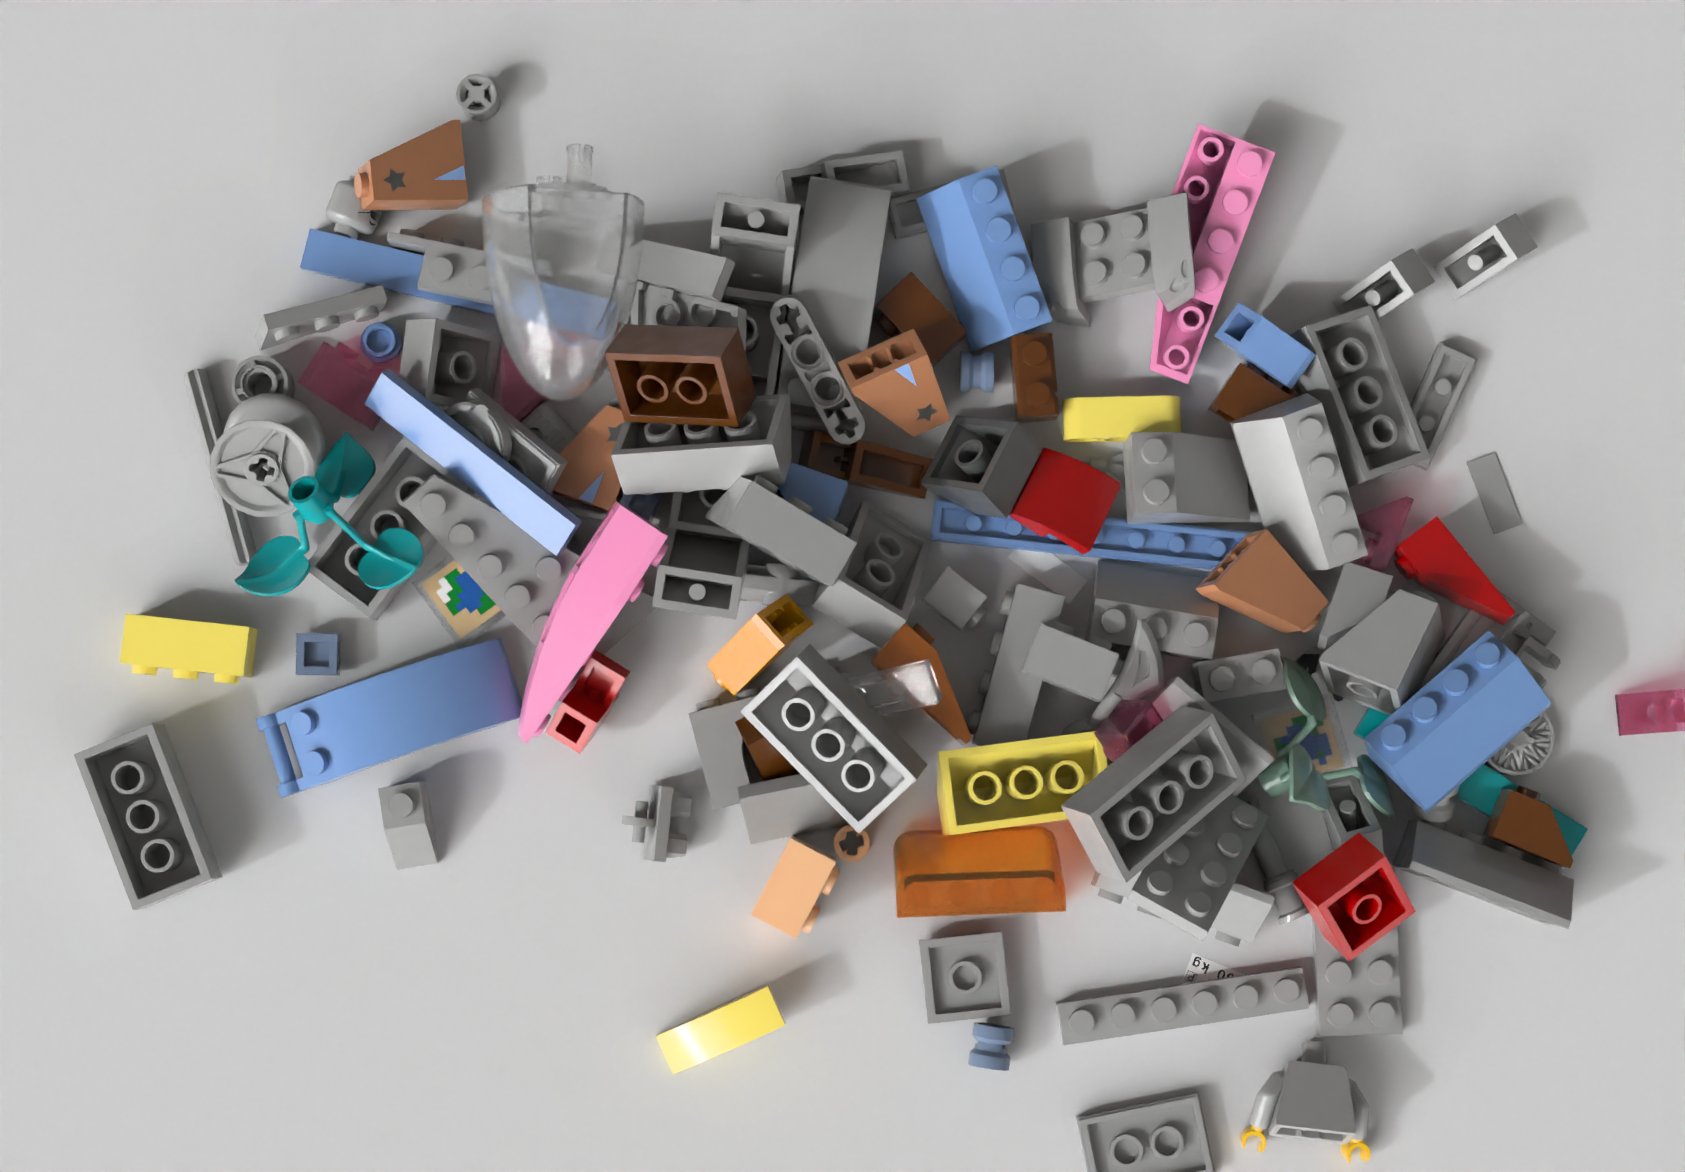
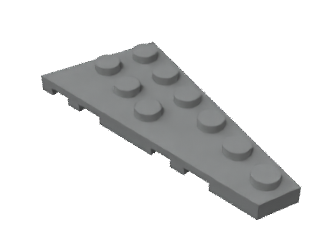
M432 474L402 501L403 504L537 648L552 607L572 568L581 555L568 548H565L559 555H554L499 510L441 477ZM641 591L634 602L627 600L611 626L595 646V650L603 655L606 654L656 609V607H652L653 595ZM585 665L583 667L581 666L579 671L576 673V675L572 679L573 682L579 678Z

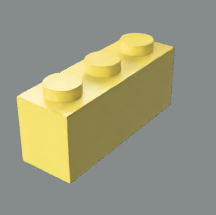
M126 614L120 663L133 665L132 673L157 676L158 668L174 669V678L198 680L199 672L214 674V682L239 684L240 677L252 678L258 629L246 626Z

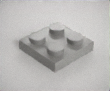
M1002 931L919 940L928 1024L1011 1015Z

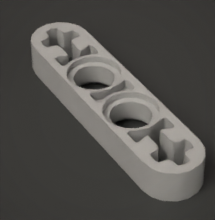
M786 295L780 297L775 301L770 310L771 324L811 400L835 441L847 445L857 442L865 432L866 420L808 307L797 296ZM787 304L790 309L797 307L800 310V313L796 316V322L800 330L805 325H808L811 330L810 332L799 334L792 342L786 336L794 333L790 322H781L778 319L783 312L781 306ZM811 340L817 343L821 351L819 359L812 363H805L800 360L797 355V346L802 341ZM832 377L839 383L840 392L835 398L824 399L818 395L816 384L821 378ZM845 398L850 403L842 407L846 417L858 420L854 425L855 433L851 435L846 430L840 432L837 430L836 427L840 424L841 420L836 409L830 415L826 411V408L837 406Z

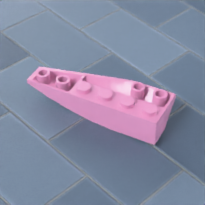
M1197 125L1172 195L1187 193L1195 296L1170 312L1167 311L1159 297L1157 298L1150 371L1185 384L1189 383L1276 152L1206 126Z
M618 501L614 502L572 568L552 607L539 640L525 687L517 729L520 739L526 743L529 742L533 735L538 737L544 731L551 718V715L548 714L557 700L561 702L567 695L573 684L572 679L581 666L583 667L588 662L595 650V646L611 626L627 600L634 602L645 585V581L641 578L650 564L656 567L668 549V545L664 543L668 536L661 529Z

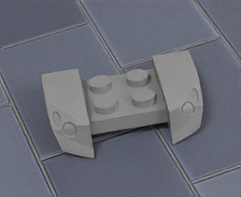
M1187 193L1147 200V208L1079 222H1073L1070 217L1031 224L1033 268L1050 315L1057 322L1091 327L1085 303L1156 290V295L1165 305L1168 312L1195 296Z

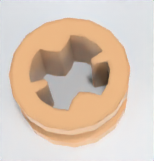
M846 825L836 832L833 846L836 854L841 859L855 862L867 855L870 849V839L864 829L860 833L857 832L856 837L861 835L864 845L857 847V854H846L848 849L842 851L840 841L846 839V832H857L851 825Z

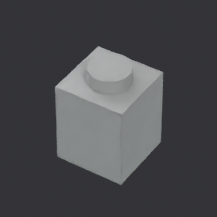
M949 566L922 599L924 604L959 631L966 624L973 629L988 610L981 605L987 596Z

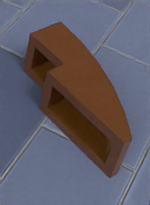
M813 430L805 432L798 465L847 481L850 485L925 499L927 488L921 484V481L933 459L863 440H858L849 445L841 444L835 441L830 434Z

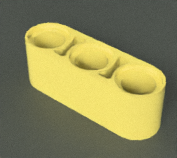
M1179 396L1077 397L1062 400L1064 442H1125L1128 436L1135 432L1182 433L1181 400Z

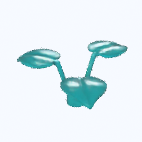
M345 432L326 455L314 474L315 477L303 476L294 481L288 490V498L297 508L292 516L297 521L301 543L293 536H278L271 539L256 552L244 572L234 581L240 588L260 596L282 595L299 586L311 569L309 560L304 556L310 549L305 520L322 524L332 518L363 549L368 551L359 562L358 574L363 583L373 589L391 588L408 579L421 567L425 554L418 538L410 531L402 528H390L383 531L378 536L375 544L372 545L334 510V503H337L340 497L353 498L359 495L376 472V465L372 456L349 433Z

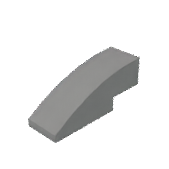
M903 150L827 160L818 166L782 170L776 178L780 202L801 205L800 215H804L811 176L892 188L891 196L910 190Z

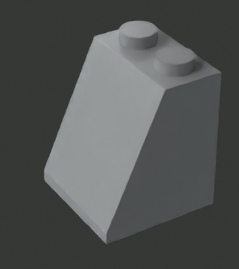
M1399 589L1322 653L1319 663L1328 692L1387 715L1393 714L1419 691L1445 638L1439 603H1436L1435 599L1430 595L1420 591L1409 593Z

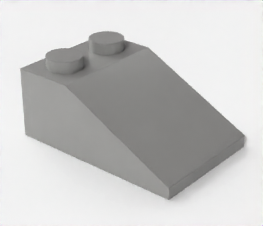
M1178 432L1131 433L1123 443L1127 524L1248 522L1250 520L1247 474L1236 439Z
M864 499L848 526L849 530L845 535L857 544L833 587L823 583L819 584L811 607L882 649L908 619L932 540Z

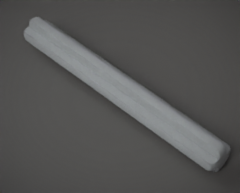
M195 369L185 373L184 380L210 470V456L216 441L223 435V427L208 373L204 369ZM214 485L234 561L239 566L248 565L257 551L247 514L236 510L224 500Z

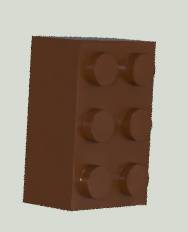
M624 324L605 351L625 422L739 427L756 399L739 328Z

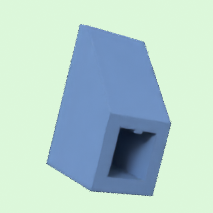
M1241 303L1236 305L1214 335L1239 357L1248 363L1254 364L1290 389H1292L1316 356L1312 351L1269 320Z

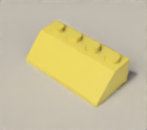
M1103 730L938 751L937 797L942 835L962 834L1068 819L1061 805L1108 767Z

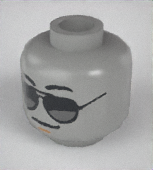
M350 176L349 180L339 181L335 185L326 208V216L336 224L333 231L342 236L357 239L359 233L364 235L374 233L383 210H362L361 198L356 196L354 190L355 176Z

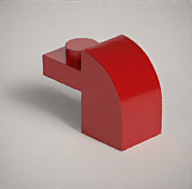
M595 650L574 687L561 701L545 733L581 754L608 716L631 671Z

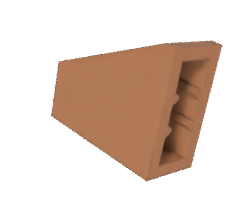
M1267 529L1246 534L1195 588L1200 595L1283 634L1296 631L1307 632L1312 629L1322 618L1319 613L1329 603L1327 598Z

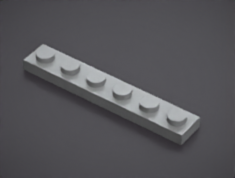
M1301 966L1056 1003L1063 1045L1309 1009L1304 971Z

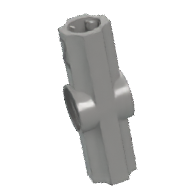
M785 564L748 565L740 601L762 602V605L768 606L787 593L798 607H811L820 582L802 575Z

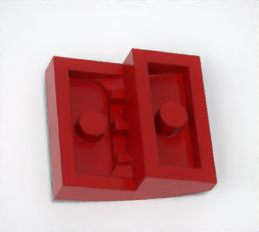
M1044 447L1041 449L1042 451L1009 516L1039 536L1044 537L1050 533L1084 555L1091 551L1122 483L1080 460Z

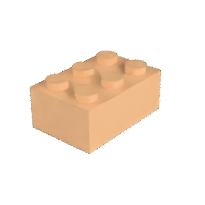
M792 836L751 915L796 939L801 930L809 934L820 912V906L815 904L820 892L829 895L840 874L839 869L834 867L836 858Z

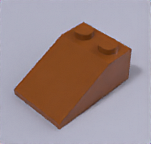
M905 623L872 659L871 665L961 745H966L972 737L938 652L931 646L935 638L918 623L913 628Z

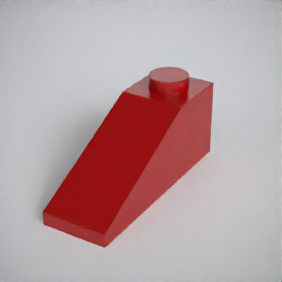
M1437 516L1397 545L1394 551V556L1397 559L1394 560V564L1407 580L1413 578L1420 587L1502 625L1508 623L1516 614L1510 604Z

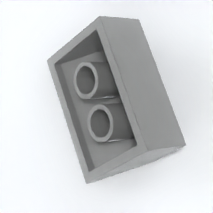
M758 475L754 481L740 477L708 510L705 518L802 575L830 587H833L857 544L845 536L849 530L848 528L826 517L824 523L811 516L814 510L813 507L793 496L787 502L776 495L779 487Z
M1097 561L1085 641H1087L1089 635L1112 643V646L1130 649L1138 619H1144L1155 636L1160 654L1200 661L1211 660L1219 619V603L1200 595L1195 589L1205 578Z
M1179 676L1168 679L1164 683V687L1158 690L1136 716L1143 722L1139 727L1140 730L1147 735L1182 705L1213 713L1247 780L1231 793L1235 797L1274 760L1271 755Z

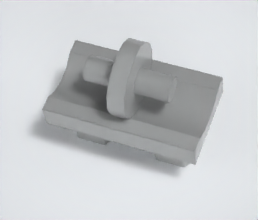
M650 785L649 801H636L635 816H622V824L633 825L632 842L644 843L642 859L666 862V858L684 857L686 855L687 835L669 833L671 816L689 818L692 804L691 796L673 792V787Z

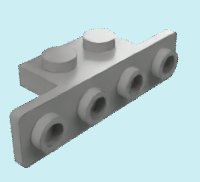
M401 229L400 234L388 232L387 242L391 248L424 255L417 285L421 291L500 306L507 272L543 280H550L552 272L549 265L543 263L544 259L534 254L520 253L519 258L503 255L504 250L490 245H480L478 250L464 247V242L455 238L440 237L439 242L424 239L425 235L411 229Z

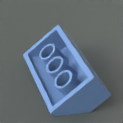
M997 165L957 179L916 198L960 323L967 330L966 339L971 352L1052 322Z
M1488 630L1368 734L1364 741L1369 758L1428 813L1551 706V701L1519 657Z

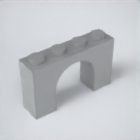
M839 666L833 667L853 687L849 671L841 673ZM759 687L738 692L736 694L737 701L721 705L720 698L696 703L697 711L688 713L713 810L739 804L737 787L751 784L744 759V740L735 721L745 717L740 711L760 693Z

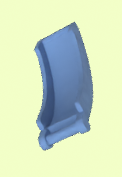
M496 638L350 684L278 712L257 718L256 723L259 732L264 731L280 781V785L277 788L280 797L284 798L391 760L520 718L522 700L502 639ZM283 724L287 725L303 777L296 779L280 730V725Z

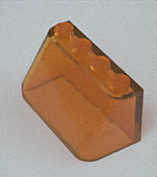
M1018 826L954 835H942V829L912 830L902 833L893 845L894 900L897 918L1066 911L1065 884L1058 843L1055 835L1045 827Z

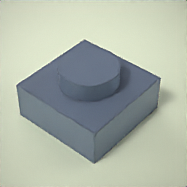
M296 633V675L340 676L341 635Z

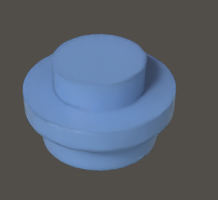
M375 322L363 331L360 345L367 358L377 363H386L393 360L399 354L402 347V339L400 333L393 325L386 322Z

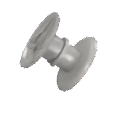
M262 393L243 400L230 413L223 435L216 441L210 456L211 479L219 495L236 510L255 517H276L294 510L296 507L288 498L290 486L294 481L303 476L315 477L314 473L319 468L326 452L325 432L316 414L301 401L284 394Z

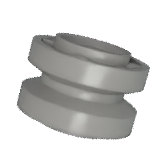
M267 356L249 357L242 361L233 372L231 391L238 404L243 400L256 396L254 387L256 382L262 377H270L272 381L271 390L267 394H284L292 398L294 397L295 384L291 373L273 358Z

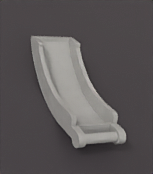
M811 176L791 295L797 296L806 304L838 364L839 361L868 349L892 188ZM797 307L794 309L789 308L788 321L794 330L793 334L786 335L790 342L799 334L811 331L808 325H805L800 330L796 322V316L800 313ZM805 340L797 346V355L801 361L812 363L819 359L821 351L817 343ZM784 349L778 394H789L790 404L815 407ZM832 377L821 378L816 384V391L824 399H833L840 392L839 383ZM854 395L858 404H860V399ZM845 398L837 406L826 409L843 411V405L850 403ZM791 413V429L807 432L816 430L830 434L821 417ZM845 415V420H841L836 428L839 432L846 430L849 435L854 434V425L857 423V419H848Z

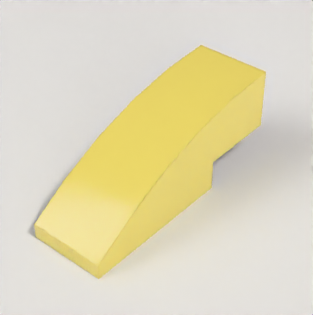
M768 984L658 1034L656 1038L672 1073L675 1074L785 1026L786 1022Z

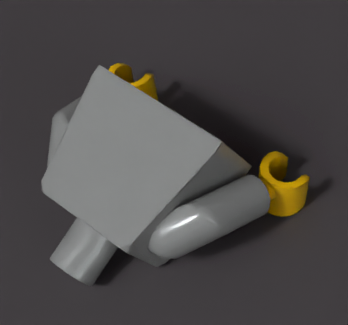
M1317 1041L1302 1043V1061H1288L1282 1071H1276L1271 1074L1257 1093L1249 1118L1251 1125L1246 1126L1241 1132L1240 1139L1243 1148H1245L1246 1139L1249 1136L1257 1135L1261 1138L1257 1148L1258 1153L1264 1151L1266 1148V1137L1263 1130L1269 1128L1268 1135L1340 1143L1341 1154L1349 1163L1351 1162V1152L1356 1147H1361L1360 1158L1363 1162H1367L1370 1159V1149L1363 1142V1139L1368 1136L1369 1105L1356 1082L1349 1079L1348 1071L1345 1067L1326 1064L1327 1045L1325 1043Z

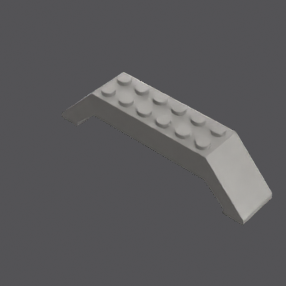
M718 192L711 231L710 254L726 257L735 262L721 302L746 310L745 354L756 396L775 395L783 345L771 324L770 310L775 301L780 297L791 295L801 205ZM787 304L781 306L783 312L778 317L781 322L787 321L789 307ZM709 489L695 490L688 493L674 492L667 531L668 537L665 541L668 549L658 565L652 607L736 620L752 545L705 518L708 510L727 490Z

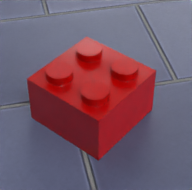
M1359 832L1292 882L1323 937L1349 962L1416 912L1386 856Z

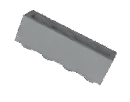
M1019 583L1015 585L1013 592L1006 590L1000 609V614L1007 616L1003 631L995 630L989 649V654L996 655L992 671L984 669L978 693L985 695L981 711L973 709L968 725L970 734L974 735L972 744L984 746L1027 739L1042 680L1020 671L1038 625L1044 624L1048 626L1050 620L1059 622L1065 596Z

